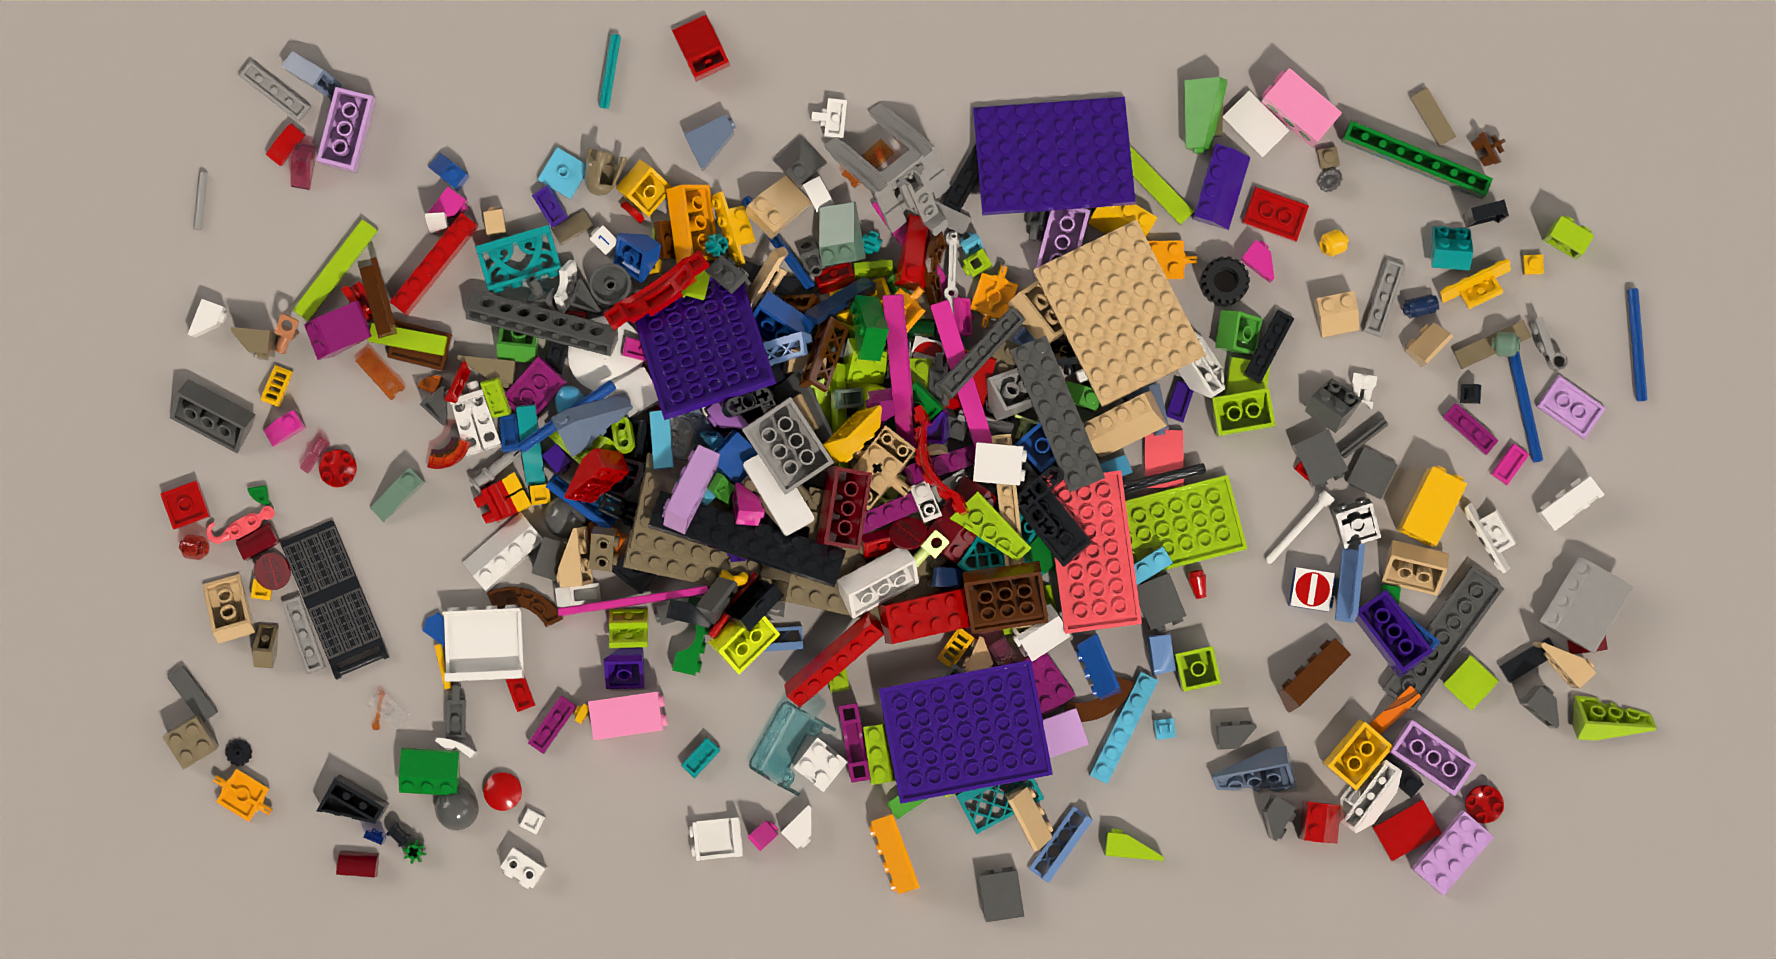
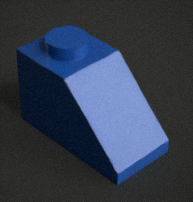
M439 153L428 166L429 169L457 192L470 178L467 173L442 153Z

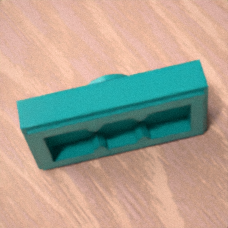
M706 737L680 766L695 779L721 749Z

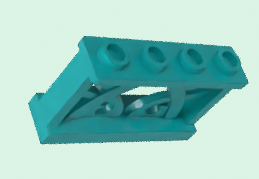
M549 225L475 246L489 292H493V294L504 292V288L510 286L512 289L523 286L522 283L526 282L531 276L533 278L537 276L538 281H541V277L544 276L552 278L560 275L559 270L562 266ZM547 236L551 251L542 250L543 237ZM531 242V248H535V250L525 249V244ZM518 245L522 252L533 255L530 263L523 271L516 270L505 264L513 255V246ZM507 250V257L501 260L500 258L504 257L501 255V251ZM485 254H489L495 263L489 269L484 258ZM541 254H547L552 257L553 264L551 267H542V263L548 261L545 258H540ZM497 267L501 269L497 272L496 276L498 277L500 274L504 276L501 282H494L491 278L493 270ZM535 267L539 270L538 272L532 273ZM510 275L515 276V277H518V278H514V279L509 280V279H510Z

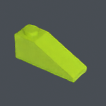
M1111 829V832L1106 833L1105 856L1164 861L1163 856L1123 833L1122 829Z

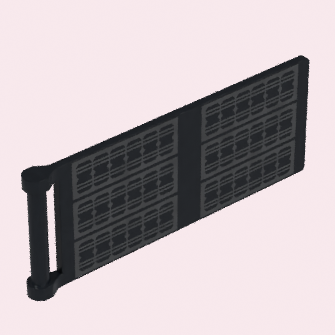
M333 520L281 541V547L335 679L338 680L342 678V675L382 658L384 660L390 658L335 522ZM379 646V652L338 668L337 663Z

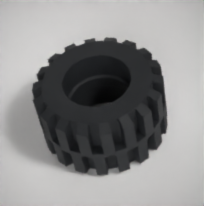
M1222 256L1214 259L1202 272L1200 287L1203 290L1204 297L1206 296L1209 302H1214V305H1233L1244 297L1249 288L1250 277H1248V269L1246 270L1244 268L1245 265L1239 263V260L1236 258L1234 260L1231 259L1232 257L1227 256L1224 258ZM1219 271H1228L1235 277L1236 286L1232 291L1222 292L1215 286L1214 277Z

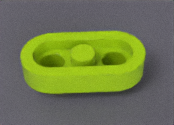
M624 416L617 423L611 424L615 448L620 453L626 454L633 450L635 439L632 423Z

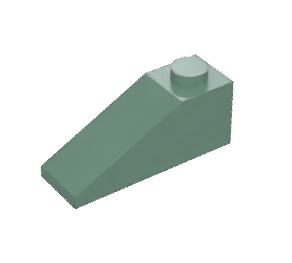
M409 467L370 509L385 522L426 482Z

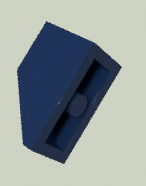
M954 563L935 566L932 586L964 587L963 572L965 571L958 564Z

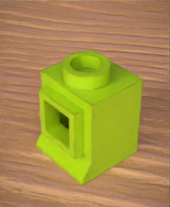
M982 248L963 260L962 263L964 265L962 269L967 276L970 275L973 279L991 268L993 264ZM978 257L982 266L974 270L970 262Z

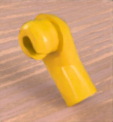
M725 569L719 574V577L735 581L737 586H744L749 578L746 572L733 576Z

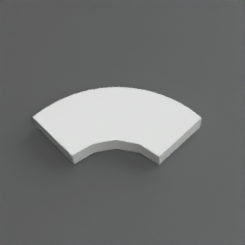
M569 260L559 270L560 284L554 295V300L560 313H565L569 308L575 283H577L575 260Z

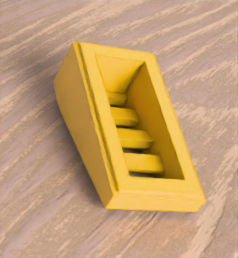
M275 365L260 400L280 408L293 371ZM277 372L287 375L286 378L276 376ZM276 379L284 383L281 386L273 382ZM272 386L281 389L280 392L271 390ZM269 393L278 396L277 399L268 397Z
M963 629L956 630L937 659L951 668L954 663L958 662L975 638ZM958 634L968 640L966 644L957 638ZM954 640L963 646L962 650L952 644ZM951 647L959 654L956 656L947 649ZM946 653L947 655L952 657L954 661H949L943 655Z

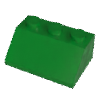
M401 748L399 793L430 795L457 793L460 785V751Z

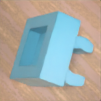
M969 232L970 237L966 240L962 237L960 238L961 247L967 258L980 249H984L979 236L972 232Z
M1174 718L1154 720L1156 740L1176 737Z

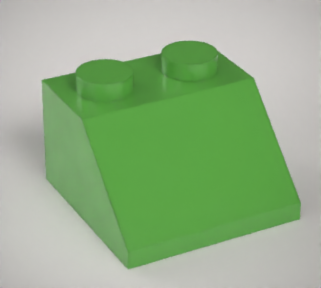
M1221 310L1215 348L1253 356L1259 344L1263 318L1240 311Z
M500 328L497 340V359L533 363L538 354L539 338Z

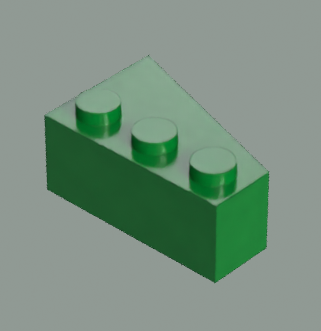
M856 295L855 301L851 303L850 312L853 316L858 359L881 361L889 327L879 298Z

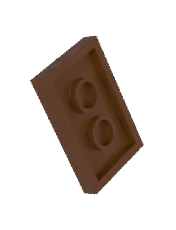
M396 320L395 325L397 328L448 337L445 354L440 356L390 346L387 358L444 372L453 334Z

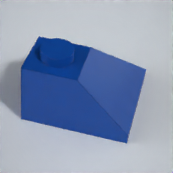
M619 233L617 234L613 264L623 267L630 276L642 283L659 260L661 244L645 234Z

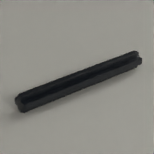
M1204 463L1123 482L1124 493L1206 473Z

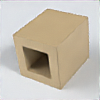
M499 207L487 208L488 211L483 212L488 237L508 234L503 209H499Z

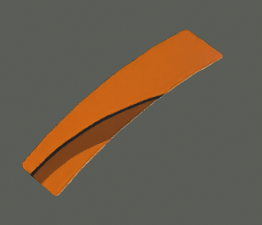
M1409 686L1370 723V726L1379 734L1383 733L1421 695L1412 686Z

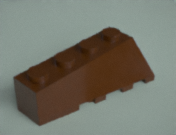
M1336 638L1331 641L1327 639L1319 647L1321 651L1318 654L1314 652L1307 659L1309 663L1305 667L1301 665L1294 672L1296 676L1292 680L1288 678L1281 685L1283 689L1279 692V695L1289 713L1299 708L1351 656L1350 652Z

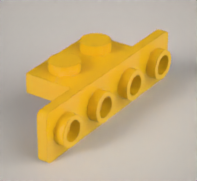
M720 191L711 197L712 206L716 211L718 225L721 227L723 237L728 241L729 258L737 264L736 267H740L745 264L740 246L752 244L756 240L749 218L745 214V206L728 209L724 193Z
M1509 259L1500 260L1487 269H1481L1476 274L1461 279L1456 284L1444 287L1440 291L1442 303L1460 296L1467 308L1471 309L1502 294L1503 289L1496 278L1511 271Z

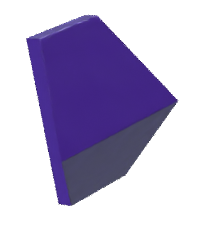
M946 407L931 422L932 425L928 426L927 442L944 445L950 437L948 409Z

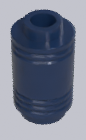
M1432 294L1405 300L1402 305L1403 314L1408 316L1409 319L1436 313V310H1439L1438 298Z

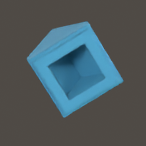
M718 431L700 432L701 437L712 451L724 440Z

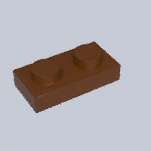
M671 221L654 222L656 241L661 244L659 260L676 259Z

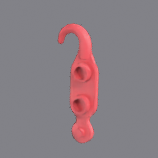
M266 506L259 514H247L231 523L224 533L218 537L212 535L211 530L215 525L212 522L207 527V537L211 542L217 544L241 539L257 530L263 520L272 519L275 511L272 507Z

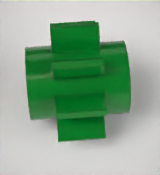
M416 840L414 845L408 841L407 845L409 847L402 849L406 852L404 859H411V864L414 863L415 859L418 862H422L421 856L427 855L426 852H423V848L426 845H418L419 840ZM412 847H413L414 849L418 848V850H419V851L417 852V855H418V856H416V855H413V856H412V855H411V852L413 851V850H412Z

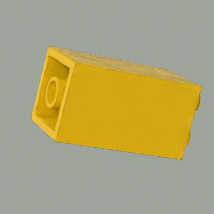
M1438 465L1426 469L1396 529L1429 547L1437 546L1467 486V483L1463 482V477L1456 474L1453 476L1446 473L1447 470Z

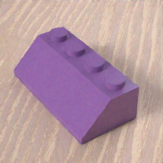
M727 400L713 404L706 410L708 412L706 417L716 430L720 428L722 431L731 432L734 429L738 433H744L742 429L749 425L741 415L728 418L722 413V404ZM729 406V409H730V410H734L735 407H734V406H732V407Z

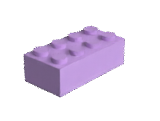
M335 87L316 160L319 164L357 173L376 102L373 96Z
M1081 208L1050 211L1036 268L1081 247L1090 210Z
M698 445L696 451H691L687 467H683L679 483H675L671 492L673 493L671 499L668 498L663 509L665 510L662 514V517H664L663 525L682 534L686 533L717 471L719 453L701 445Z
M1408 720L1392 745L1394 747L1389 751L1394 757L1451 796L1457 794L1476 766V763L1413 720Z
M1460 811L1411 869L1434 890L1444 896L1494 836L1465 811Z

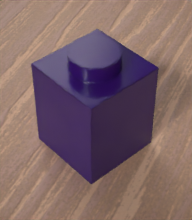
M555 444L542 455L556 474H565L571 469L570 464L573 462L558 444Z

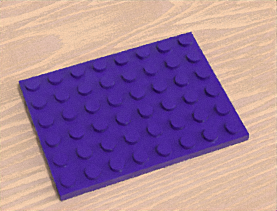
M1125 97L973 108L982 216L1135 205L1136 199Z
M710 277L704 300L689 296L680 297L652 317L648 313L635 322L664 420L776 384L744 283L731 294Z
M1031 660L879 689L900 804L1053 775Z

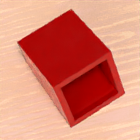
M1303 800L1298 839L1337 844L1341 816L1340 805Z

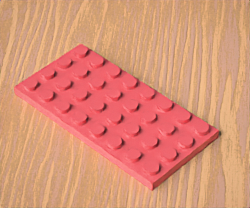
M1121 470L1105 472V479L1069 493L1064 480L1052 490L1093 540L1089 547L1065 567L1055 558L1065 634L1142 624Z

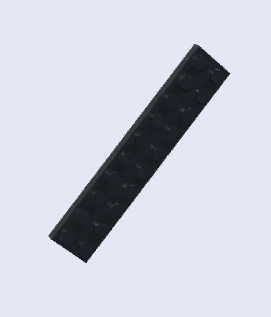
M660 491L648 528L835 587L846 550L830 545L818 544L815 540L793 533L785 536L781 529L759 523V526L735 524L734 514L701 503L686 533L682 534L663 525L664 517H662V514L665 510L663 508L667 499H671L672 494Z

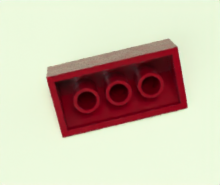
M828 466L816 543L860 550L872 473Z
M965 475L954 489L955 492L963 495L965 502L979 492L994 509L999 505L996 496ZM952 499L946 501L940 509L942 516L933 519L928 526L927 538L934 530L940 532L949 540V544L940 554L947 560L958 564L977 535L950 519L955 514L951 504L953 502ZM937 537L931 541V545L934 548H938L942 544V540Z

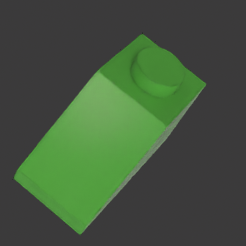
M1066 381L1074 404L1095 413L1099 406V401L1093 389Z

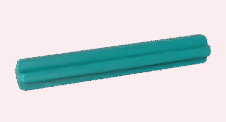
M617 34L610 35L599 107L602 109H609L621 41L620 35Z

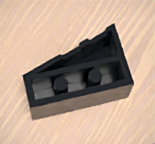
M339 774L332 781L316 811L376 824L381 820L390 803Z

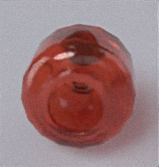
M188 534L179 543V550L186 559L202 560L209 553V542L204 536Z

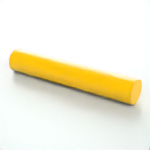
M434 645L444 690L452 688L451 682L445 681L446 661L442 645Z

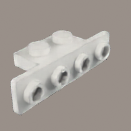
M1467 504L1464 507L1465 516L1469 521H1472L1475 526V533L1483 539L1486 551L1492 554L1495 559L1494 564L1499 571L1501 570L1502 573L1507 572L1510 566L1501 552L1517 543L1498 510L1481 519L1473 504Z

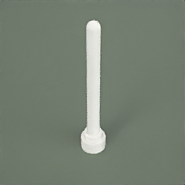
M1323 490L1318 495V502L1266 558L1268 564L1273 563L1323 507L1330 506L1335 501L1329 493Z

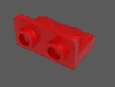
M357 282L351 287L348 285L343 287L341 290L350 303L359 302L366 322L373 319L362 283Z

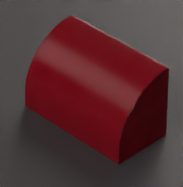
M269 522L237 540L236 545L243 560L249 561L281 541Z
M340 851L336 875L378 877L379 853Z

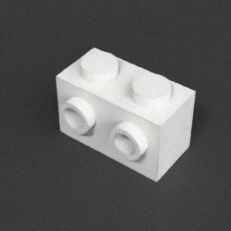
M516 847L512 848L500 867L503 869L502 873L510 878L516 877L520 880L519 884L527 889L529 887L534 888L547 867Z

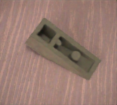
M461 355L457 357L461 362L466 361L470 368L487 379L500 377L503 388H509L510 385L515 383L517 362Z

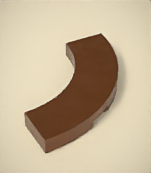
M942 231L936 236L932 235L926 253L925 288L929 306L940 303L943 300L940 275H937L938 263H941L943 253L947 247Z
M503 587L487 592L492 606H497V609L505 607V605H517V607L528 609L541 619L546 628L563 620V617L558 615V609L547 598L532 590L520 587Z
M1116 677L1122 692L1103 700L1097 698L1084 703L1067 701L1064 711L1076 707L1081 722L1100 719L1113 712L1124 702L1134 682Z

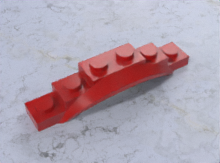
M698 250L689 257L683 258L678 264L648 286L617 302L603 315L613 330H616L629 320L633 324L648 313L652 317L682 297L681 291L695 283V276L709 268L710 265L700 250Z
M919 405L914 408L915 414H913L918 425L921 424V426L914 429L916 432L914 438L918 444V448L915 449L917 455L914 457L918 466H922L924 473H922L923 479L926 484L929 483L931 486L937 487L940 498L944 497V500L947 501L953 499L951 504L955 513L958 512L960 515L970 513L963 495L948 488L933 467L927 443V428L932 423L925 407Z

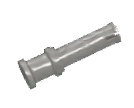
M520 450L506 452L488 468H482V472L475 478H470L469 481L481 493L482 488L489 482H494L495 476L522 455Z

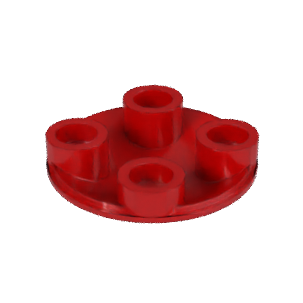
M341 449L326 452L319 464V473L322 481L331 487L339 488L352 482L357 472V464L354 457L349 452Z
M500 772L492 775L486 781L483 794L490 807L495 810L506 811L519 803L522 797V787L514 775Z
M1477 786L1466 797V812L1478 823H1491L1497 820L1504 811L1503 797L1492 786Z

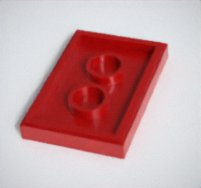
M1255 187L1242 223L1297 242L1309 205Z
M1423 799L1372 827L1391 862L1442 834Z

